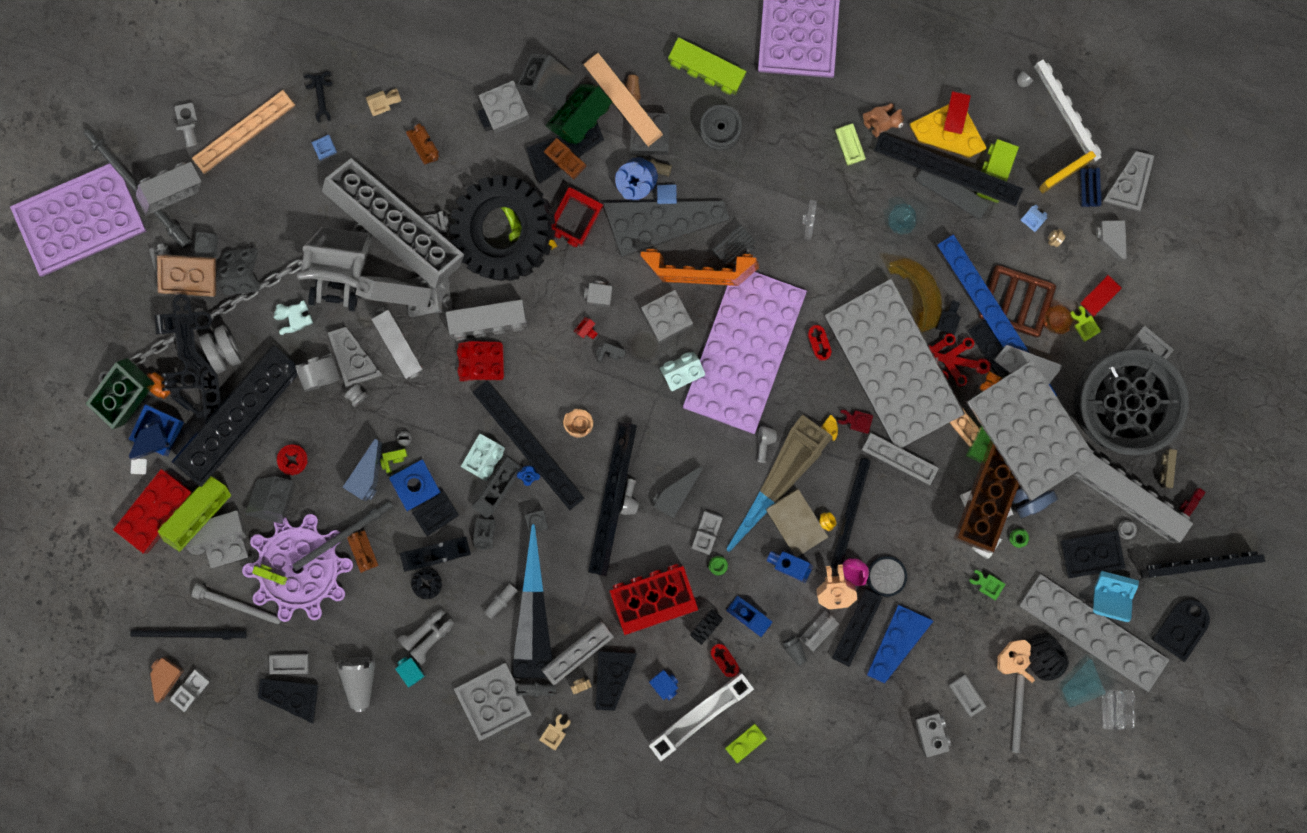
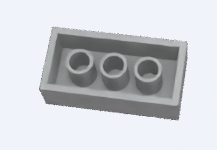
M523 300L446 312L449 335L452 339H456V341L467 340V336L472 335L475 338L485 337L486 333L491 332L494 335L504 334L505 330L512 329L513 332L523 331L524 327H528Z

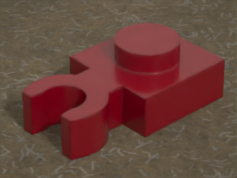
M846 410L840 411L841 414L846 415V420H838V424L845 425L849 423L851 424L850 430L869 434L873 415L854 411V414L850 415Z
M1197 488L1188 501L1184 500L1179 507L1180 512L1190 517L1206 492L1201 488Z

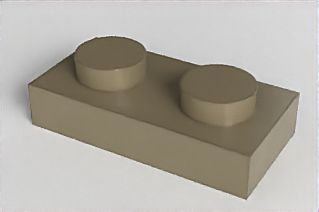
M1168 449L1162 454L1161 464L1164 465V468L1159 477V483L1162 484V488H1173L1177 450Z

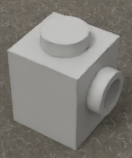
M594 281V284L589 283V288H585L584 299H587V304L610 307L613 288L612 286L605 285V282Z

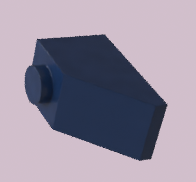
M151 422L144 425L145 429L139 431L129 454L130 460H137L170 446L161 424Z

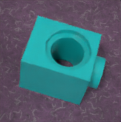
M404 657L397 663L399 666L395 668L408 688L426 676L413 657L409 659Z

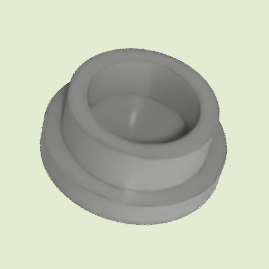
M1124 520L1119 523L1117 531H1119L1121 538L1131 539L1136 535L1137 527L1132 521Z

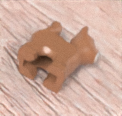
M892 103L882 107H875L870 112L863 114L864 125L868 129L871 126L874 127L872 134L875 137H878L881 132L887 131L891 127L901 128L904 117L901 114L902 109L889 116L887 112L893 109L894 105Z

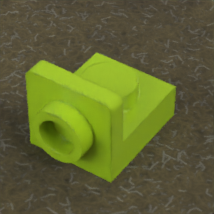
M407 449L382 454L383 458L380 459L382 470L386 469V473H391L390 461H393V464L404 462V458L408 457Z

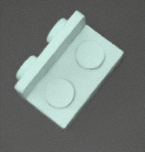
M479 434L461 467L487 481L492 475L498 460L502 458L505 448Z

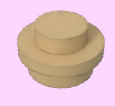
M1053 230L1048 236V244L1058 247L1065 239L1063 230Z

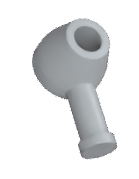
M760 426L759 455L757 462L767 463V445L776 442L777 432L769 427Z
M627 479V486L622 498L619 514L632 515L637 513L639 503L632 498L636 480Z

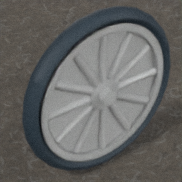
M879 557L868 568V585L880 596H894L900 593L906 585V568L900 560L894 557Z

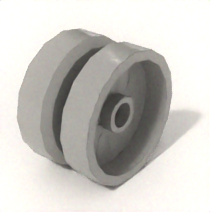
M225 325L215 329V338L208 332L199 336L205 355L217 374L227 370V362L233 367L243 363L238 346Z

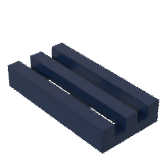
M1100 168L1080 169L1081 207H1101ZM1085 173H1088L1089 203H1086ZM1092 173H1095L1096 203H1094Z

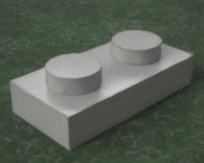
M244 539L238 543L225 544L219 549L212 548L206 550L211 569L249 558Z

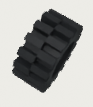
M711 609L691 632L690 636L702 645L724 618Z

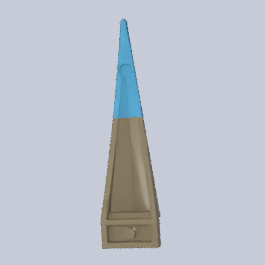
M804 415L791 428L766 481L728 545V552L767 513L765 509L777 502L822 454V450L833 438L831 434Z

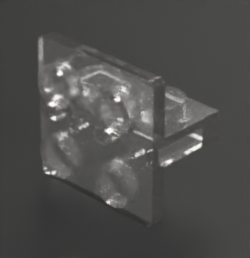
M1132 689L1102 690L1103 729L1123 730L1134 728L1136 723V716L1134 714L1135 695Z

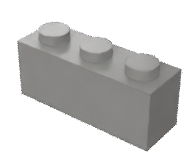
M233 511L211 518L186 545L187 550L191 555H199L206 550L212 548L219 549L225 544L238 543L242 539L247 538L242 516L238 511Z

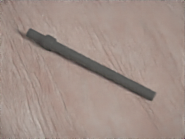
M388 501L379 508L372 509L367 516L292 564L293 568L296 571L371 521L381 518V515L393 508V505Z

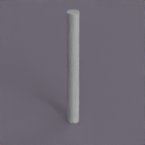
M1017 675L1012 752L1020 753L1025 677L1022 675Z

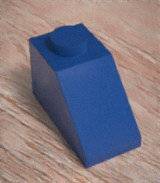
M739 596L735 598L726 610L760 637L763 636L773 623Z

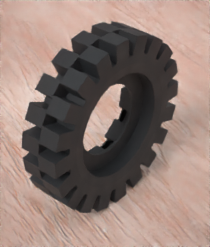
M493 175V178L485 177L478 180V185H470L466 189L468 194L466 196L461 195L456 202L460 206L458 210L453 209L451 218L455 219V223L450 225V234L455 237L454 240H451V243L464 254L461 263L467 264V268L473 273L499 281H513L519 279V276L526 277L533 273L532 268H539L544 262L542 257L544 254L549 255L552 249L549 242L555 239L556 230H552V224H555L554 214L549 212L552 207L549 201L542 197L544 194L538 188L533 187L532 184L524 180L504 175ZM499 207L510 208L516 212L522 226L517 242L506 249H496L490 246L483 235V222L486 216L492 210Z

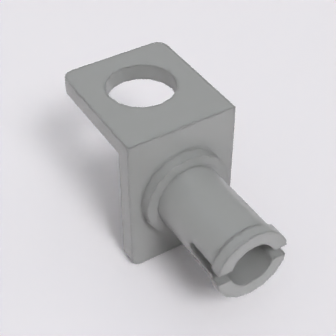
M187 103L175 106L178 120L176 129L183 131L186 147L198 145L194 131L195 126L198 124L194 104ZM183 108L191 111L189 119L181 117L180 112Z

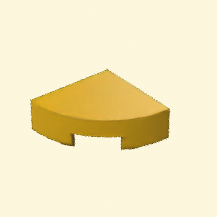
M830 415L821 428L831 434L833 437L831 440L835 441L838 435V425L835 418Z

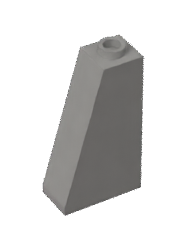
M360 276V284L355 295L374 301L428 307L432 288L404 278Z
M388 305L371 313L374 325L404 377L412 379L418 376L422 366Z

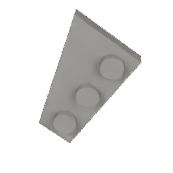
M1135 151L1102 202L1138 212L1141 211L1154 156Z
M1005 345L994 359L995 362L1010 374L1033 360L1048 384L1063 367L1061 364L1009 345Z

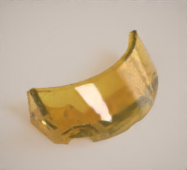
M903 258L890 262L887 265L890 275L898 274L902 279L909 277L919 290L924 310L922 313H919L920 320L917 324L921 333L936 328L941 316L942 299L933 276L923 266L910 259Z

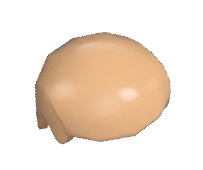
M574 409L565 414L563 425L571 436L581 438L592 431L594 422L591 414L586 410Z

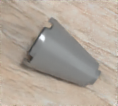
M370 657L348 658L349 662L343 663V660L337 662V669L349 706L355 712H363L370 706L376 665L375 659L373 658L370 661Z

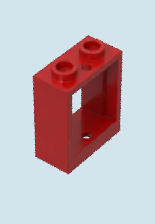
M569 187L554 214L555 224H552V230H556L555 237L567 239V243L575 248L577 246L583 247L603 209V204ZM570 199L595 211L580 239L556 227Z

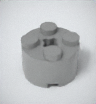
M332 353L322 356L321 360L315 357L307 360L308 364L302 363L295 366L305 392L340 380Z

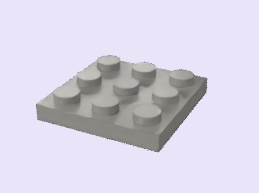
M507 663L454 689L479 741L532 715L523 696L516 695L515 688L518 687H516V682Z

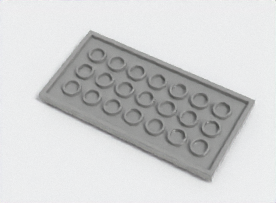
M893 279L882 283L825 315L895 446L902 448L965 415Z

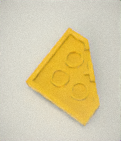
M948 105L909 124L918 142L960 154L966 158H971L987 149L968 112L962 134L943 130Z

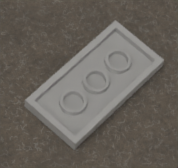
M1146 326L1140 329L1124 349L1145 350L1156 353L1165 359L1174 351ZM1124 366L1122 369L1130 375L1137 366ZM1102 380V382L1100 383V385H1099V387H1098V388H1100L1101 390H1105V389H1106V386H1105V383H1104L1103 380ZM1119 380L1116 383V387L1119 391L1125 389L1126 384L1123 380ZM1143 380L1136 382V388L1140 391L1145 386ZM1132 397L1130 399L1127 398V406L1132 401Z

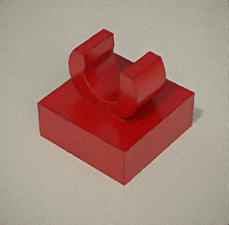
M587 317L573 331L581 338L587 335L589 338L594 339L598 334L592 329L595 323Z

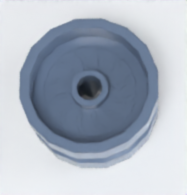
M1020 487L1017 489L1013 503L1017 504L1023 500L1025 501L1016 509L1021 519L1047 508L1048 505L1057 501L1058 497L1054 490H1049L1030 501Z

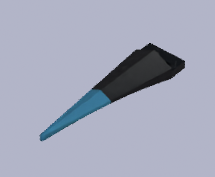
M534 524L531 527L513 657V678H547L541 669L552 661Z

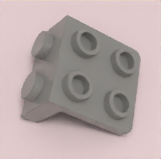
M422 277L408 279L432 288L428 307L407 305L409 317L452 311L450 282L448 278L436 288L432 287Z

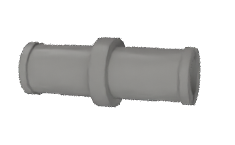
M509 583L499 596L496 595L494 597L495 600L483 612L493 620L503 607H507L508 601L518 592L517 589Z

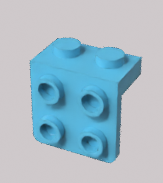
M1101 571L1094 586L1093 612L1101 616L1130 622L1132 618V599L1139 586V581Z

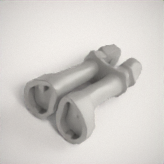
M442 609L432 613L431 617L426 618L427 620L411 635H401L397 638L401 645L409 652L431 629L434 631L410 652L421 666L426 661L425 655L427 651L441 637H445L446 633H449L454 625L452 619L445 622L441 628L436 624L446 613Z

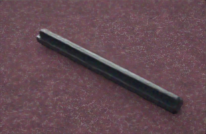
M866 458L860 459L831 567L837 569L838 565H842L871 463Z

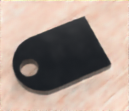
M1195 600L1179 602L1173 607L1152 640L1185 662L1209 627L1210 616L1208 610L1202 603ZM1193 606H1198L1200 609V614L1197 617L1192 616L1190 613V609Z

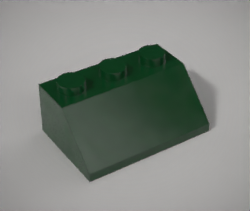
M580 84L545 126L566 142L577 144L585 138L587 131L597 124L599 117L609 110L612 101L599 86Z

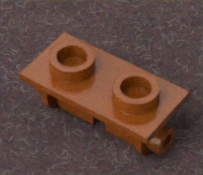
M418 124L414 127L415 129L406 131L424 165L438 161L439 151L432 141H427L430 137L424 126Z
M365 530L347 537L360 573L379 566Z

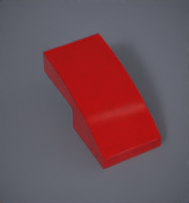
M952 91L943 127L944 131L962 134L971 95Z
M1108 274L1080 304L1094 317L1122 287Z

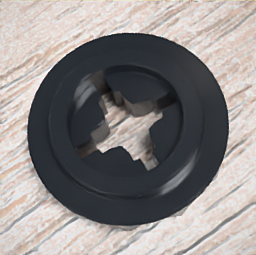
M422 569L413 576L411 587L414 594L419 598L432 599L441 591L442 580L436 571ZM421 577L426 581L434 579L430 583L432 591L426 587L420 589L423 585Z

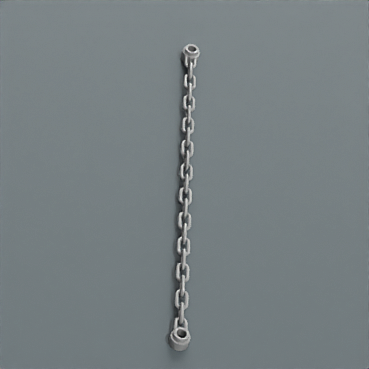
M359 223L356 224L352 230L354 232L361 233L366 231L365 228L359 231V228H357L358 226H360ZM295 260L287 265L286 270L283 272L273 273L265 278L259 290L264 287H272L281 281V277L288 273L294 274L302 268L303 260ZM298 263L300 267L292 271V268H289ZM274 276L276 279H278L271 284H269L270 282L267 281ZM259 291L246 298L247 295L245 293H242L239 298L224 302L217 311L209 313L212 321L218 314H226L233 310L240 301H248L255 297ZM230 303L232 307L224 311L225 309L222 307ZM202 315L197 319L199 325L202 324V321L200 320L205 318V315ZM175 333L168 340L162 339L153 344L151 350L146 353H138L129 360L134 364L135 362L132 360L140 356L143 360L135 365L142 364L149 355L153 353L158 354L167 349L169 343L176 340ZM163 342L165 347L157 351V348L154 347ZM103 371L100 373V383L102 382L103 377L107 375L109 371Z

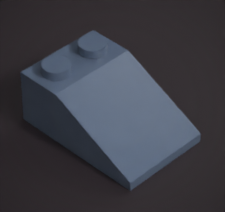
M374 439L343 486L344 489L366 502L368 499L372 500L377 492L375 488L378 482L382 442Z

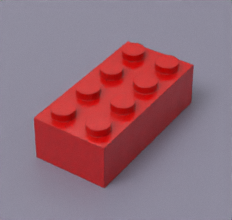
M160 469L113 530L141 553L148 554L161 538L157 531L161 528L162 524L168 521L175 510L180 508L193 491L168 471Z

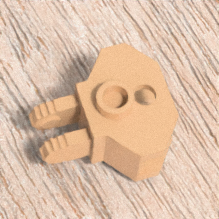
M838 565L837 567L839 576H832V568L826 566L827 577H825V582L816 589L818 603L827 609L848 608L857 600L855 585L845 579L843 565Z
M1022 639L1009 642L997 656V669L1003 674H1020L1033 683L1035 681L1034 677L1025 671L1030 665L1031 645ZM1010 651L1013 652V656L1011 658L1009 657Z

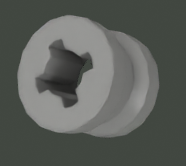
M356 384L344 397L350 400L355 408L368 397V394L361 390L359 384Z

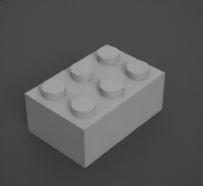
M185 162L179 163L173 170H163L152 179L147 177L139 182L140 184H138L135 196L146 216L198 193L202 181L191 162L186 164Z

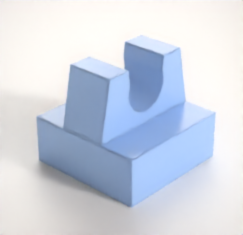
M1037 205L1032 206L1021 219L1034 232L1047 219V213L1044 212L1042 214L1038 211Z

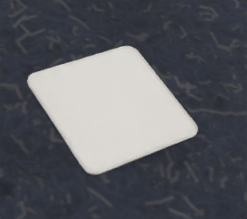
M131 460V474H146L147 460Z

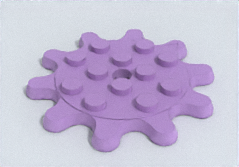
M313 514L306 515L302 525L297 528L290 526L285 517L283 524L274 522L276 532L273 537L264 538L261 535H254L250 540L251 546L259 552V558L254 563L244 565L242 572L244 576L257 578L260 582V589L253 595V602L260 606L268 601H275L279 606L277 616L283 622L289 621L294 610L298 608L304 609L311 620H318L322 615L320 608L322 599L329 597L335 601H341L345 597V591L338 586L336 578L340 573L351 571L353 562L349 558H339L335 554L337 545L303 566L304 569L301 573L297 574L293 571L292 564L341 533L340 531L333 530L327 535L319 534L317 531L318 519ZM261 564L271 567V572L288 578L286 584L281 585L253 574L254 566L260 567Z

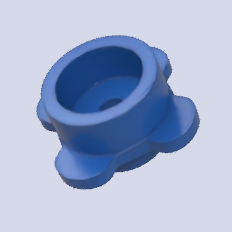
M525 466L517 473V478L521 479L524 485L530 486L533 481L540 479V474L536 473L534 467Z

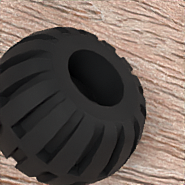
M1047 633L1037 634L1027 641L1031 645L1029 667L1038 678L1050 681L1061 677L1065 673L1069 665L1067 654L1052 635Z

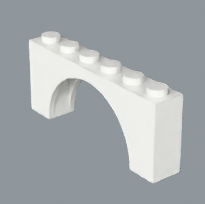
M740 672L649 742V747L658 759L662 761L697 730L722 711L740 701L753 691L754 688Z

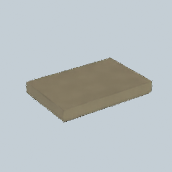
M798 488L765 509L795 557L800 556L828 538Z

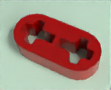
M819 325L812 326L808 331V339L814 356L819 361H826L832 353L826 332ZM814 329L822 333L819 336L820 342H817L816 337L811 336L814 333ZM820 344H822L824 350H828L825 354L826 357L817 353L820 351Z
M714 645L711 649V656L722 673L727 677L736 676L739 672V666L724 645ZM717 647L724 649L723 655L726 659L723 661L719 656H714ZM728 661L730 665H735V672L733 674L725 672L727 666L724 662Z

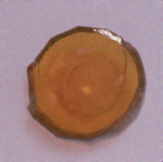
M1054 305L1046 310L1043 317L1044 326L1049 332L1064 334L1070 331L1069 327L1073 320L1065 306Z

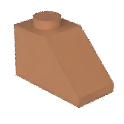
M166 657L157 659L151 667L153 669L150 676L154 701L157 703H161L184 671Z

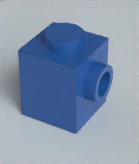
M662 670L649 681L663 700L666 698L670 700L678 694L676 692L678 689L676 684L679 682L672 673L668 675L665 670Z

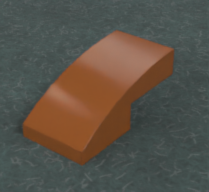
M557 138L544 151L573 180L587 167L583 161Z

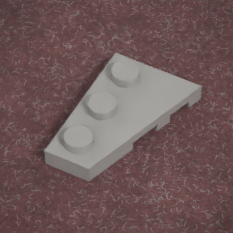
M347 327L327 333L346 388L382 376L381 372L376 368L369 356L366 355Z

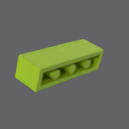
M679 37L668 57V62L675 69L680 70L682 68L691 77H700L704 79L706 84L712 87L716 85L721 88L722 92L728 95H736L746 76L745 70Z
M211 476L202 487L199 486L186 499L180 508L175 510L174 514L167 522L162 524L157 532L164 542L180 552L231 497L230 492L224 484Z

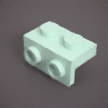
M695 352L685 353L679 359L668 361L660 367L661 373L671 391L705 376L704 369Z

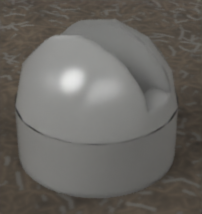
M1024 71L1018 75L1017 83L1021 87H1027L1033 82V79Z
M408 431L399 432L396 438L398 444L401 446L410 445L412 435ZM409 436V440H399V437Z

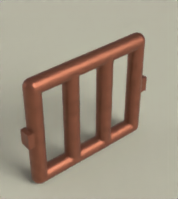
M996 265L988 289L994 295L1000 274L1011 277L1001 307L1007 316L1018 280L1029 283L1017 322L1010 321L1015 331L1036 338L1040 337L1046 317L1050 315L1052 309L1050 305L1056 285L1004 266ZM1039 286L1048 290L1035 329L1024 326L1036 287ZM979 312V318L985 320Z

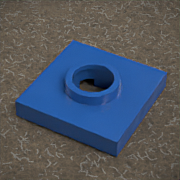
M423 459L389 477L407 512L441 494ZM412 478H417L421 481V489L417 492H411L408 489V481Z

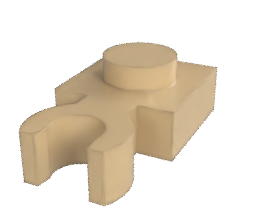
M583 677L574 681V686H571L573 694H577L589 689L592 685L589 679L585 681Z
M561 714L556 718V725L549 724L539 739L553 750L557 749L566 735L562 732V729L567 728L571 720H568L566 724H561Z

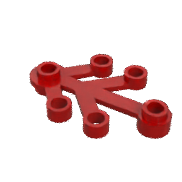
M947 334L942 341L934 346H929L934 357H938V361L945 364L958 387H963L967 383V378L960 374L955 365L974 368L980 375L987 374L990 371L991 364L987 359L975 361L956 357L963 351L973 348L974 340L972 338H965L962 344L946 354L937 353L945 346H951L955 343V336ZM952 337L953 342L948 343L946 338ZM969 340L972 343L971 347H967L965 341ZM985 363L987 368L981 369L980 364ZM942 371L946 379L948 380L947 372ZM958 378H963L964 384H959Z

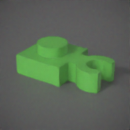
M974 570V573L978 574L979 579L977 581L969 579V582L973 585H981L978 591L996 601L1006 584L990 574L984 578L981 571Z

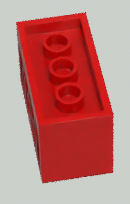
M679 564L667 567L668 571L661 573L660 570L649 573V578L642 579V576L631 579V584L624 585L622 582L612 586L613 590H610V594L624 635L698 611L684 566L679 567ZM668 585L676 587L677 591L674 592V596L666 594L665 590L668 589ZM650 591L658 594L656 602L647 599ZM632 597L640 601L636 609L633 606H629Z

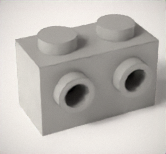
M933 713L915 718L925 756L930 757L949 752L951 741L949 735L944 733L943 728L946 727L944 717L940 716L939 713Z

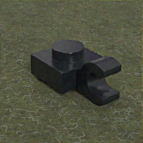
M952 300L948 312L942 311L937 330L955 335L961 318L956 315L960 305L959 301Z

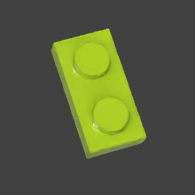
M754 723L725 749L736 763H739L767 738Z

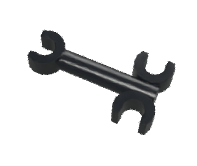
M328 71L322 73V75L313 76L307 74L304 76L305 80H312V84L305 85L306 89L312 90L316 87L319 112L316 115L318 123H321L320 118L322 115L327 116L328 122L331 121V115L326 111L323 85L325 87L333 86L332 82H325L326 77L332 76L331 72Z

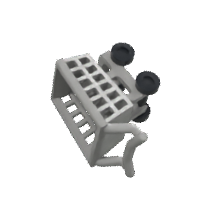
M320 227L303 246L304 255L301 272L297 273L299 280L316 279L315 287L311 286L308 305L315 306L316 302L321 303V300L337 304L343 302L344 307L349 306V311H356L358 298L361 299L362 297L355 294L360 284L359 278L372 242V234ZM329 286L332 289L344 290V299L336 295L327 294L323 296V291L328 290Z

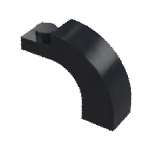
M466 536L399 553L404 572L471 555Z

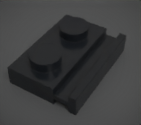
M445 492L412 513L427 537L460 516Z

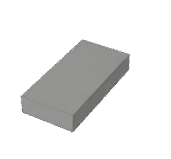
M309 654L269 655L270 674H309Z
M965 674L949 684V687L969 717L986 708V705Z

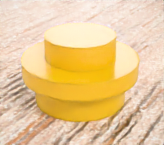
M824 512L820 515L819 522L821 527L827 531L833 530L837 524L834 515L830 512Z

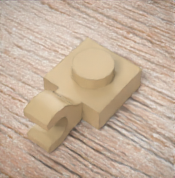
M397 89L389 91L387 95H385L384 91L366 97L373 116L391 110L389 105L402 101Z

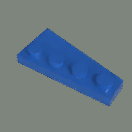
M898 605L867 676L885 683L933 623V620Z

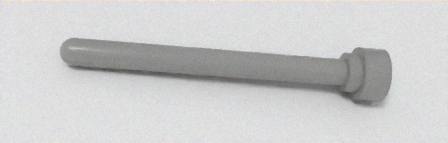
M196 583L191 597L198 600L200 598H207L269 622L281 623L278 616L210 592L203 584Z

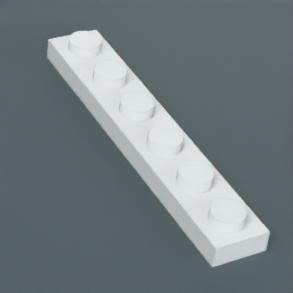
M1044 59L1039 61L1034 66L1039 77L1085 154L1093 151L1096 155L1091 164L1097 162L1101 158L1100 148L1097 144L1094 145L1090 139L1092 138L1090 131L1083 127L1080 114L1077 111L1074 112L1071 107L1072 101L1061 90L1063 89L1061 82L1058 79L1055 80L1052 75L1053 70L1050 64L1045 63Z

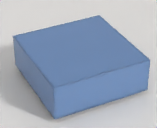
M329 135L311 142L320 161L337 153Z
M657 185V203L677 204L676 185Z

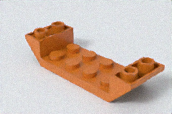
M646 249V252H641V257L662 282L739 286L759 269L757 258H753L751 254H742V257H737L736 272H733V269L729 268L714 271V268L710 267L695 270V267L691 266L675 269V266L664 265V258L661 253H658V250Z

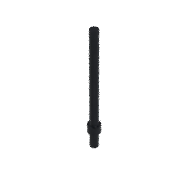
M131 629L130 636L223 638V640H231L232 638H247V631H232V629Z

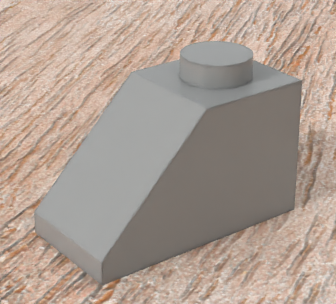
M1102 221L1099 223V226L1096 227V237L1099 238V243L1118 261L1127 259L1125 221Z

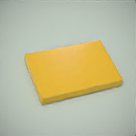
M1093 151L1088 152L1044 181L1039 190L1042 194L1089 164L1096 155Z

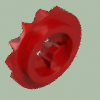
M287 445L277 455V465L287 475H298L305 470L308 463L306 452L297 445ZM286 455L292 457L297 455L295 460L299 465L292 463L287 467L290 460Z

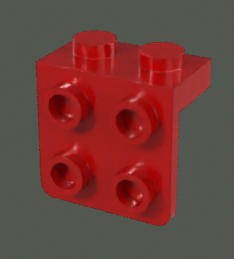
M468 341L458 344V376L460 382L503 380L504 360L503 344L501 342Z

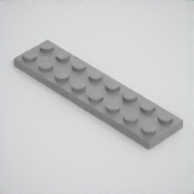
M1041 574L1038 575L1019 604V607L1147 692L1150 691L1169 662L1168 658L1106 617L1095 614L1091 607Z

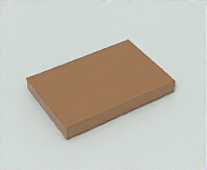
M157 255L158 293L215 297L216 258Z

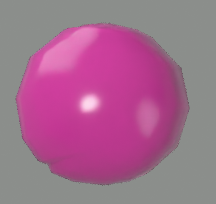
M849 558L842 563L843 573L847 581L855 586L866 584L869 569L863 561L857 558Z

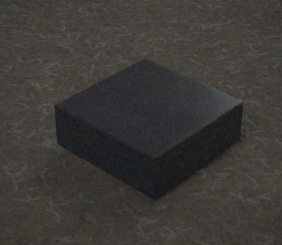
M484 108L478 110L477 113L486 132L492 130Z

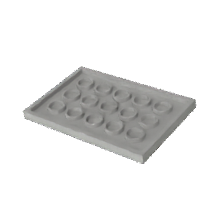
M1033 360L967 401V404L1030 501L1096 459Z

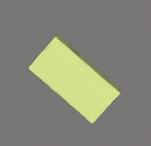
M854 124L835 129L847 166L864 161L866 158Z

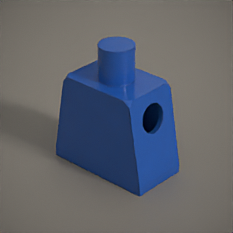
M771 551L767 558V562L776 565L775 570L805 584L813 568V565L784 551H782L781 555ZM787 561L791 562L788 568L784 567Z

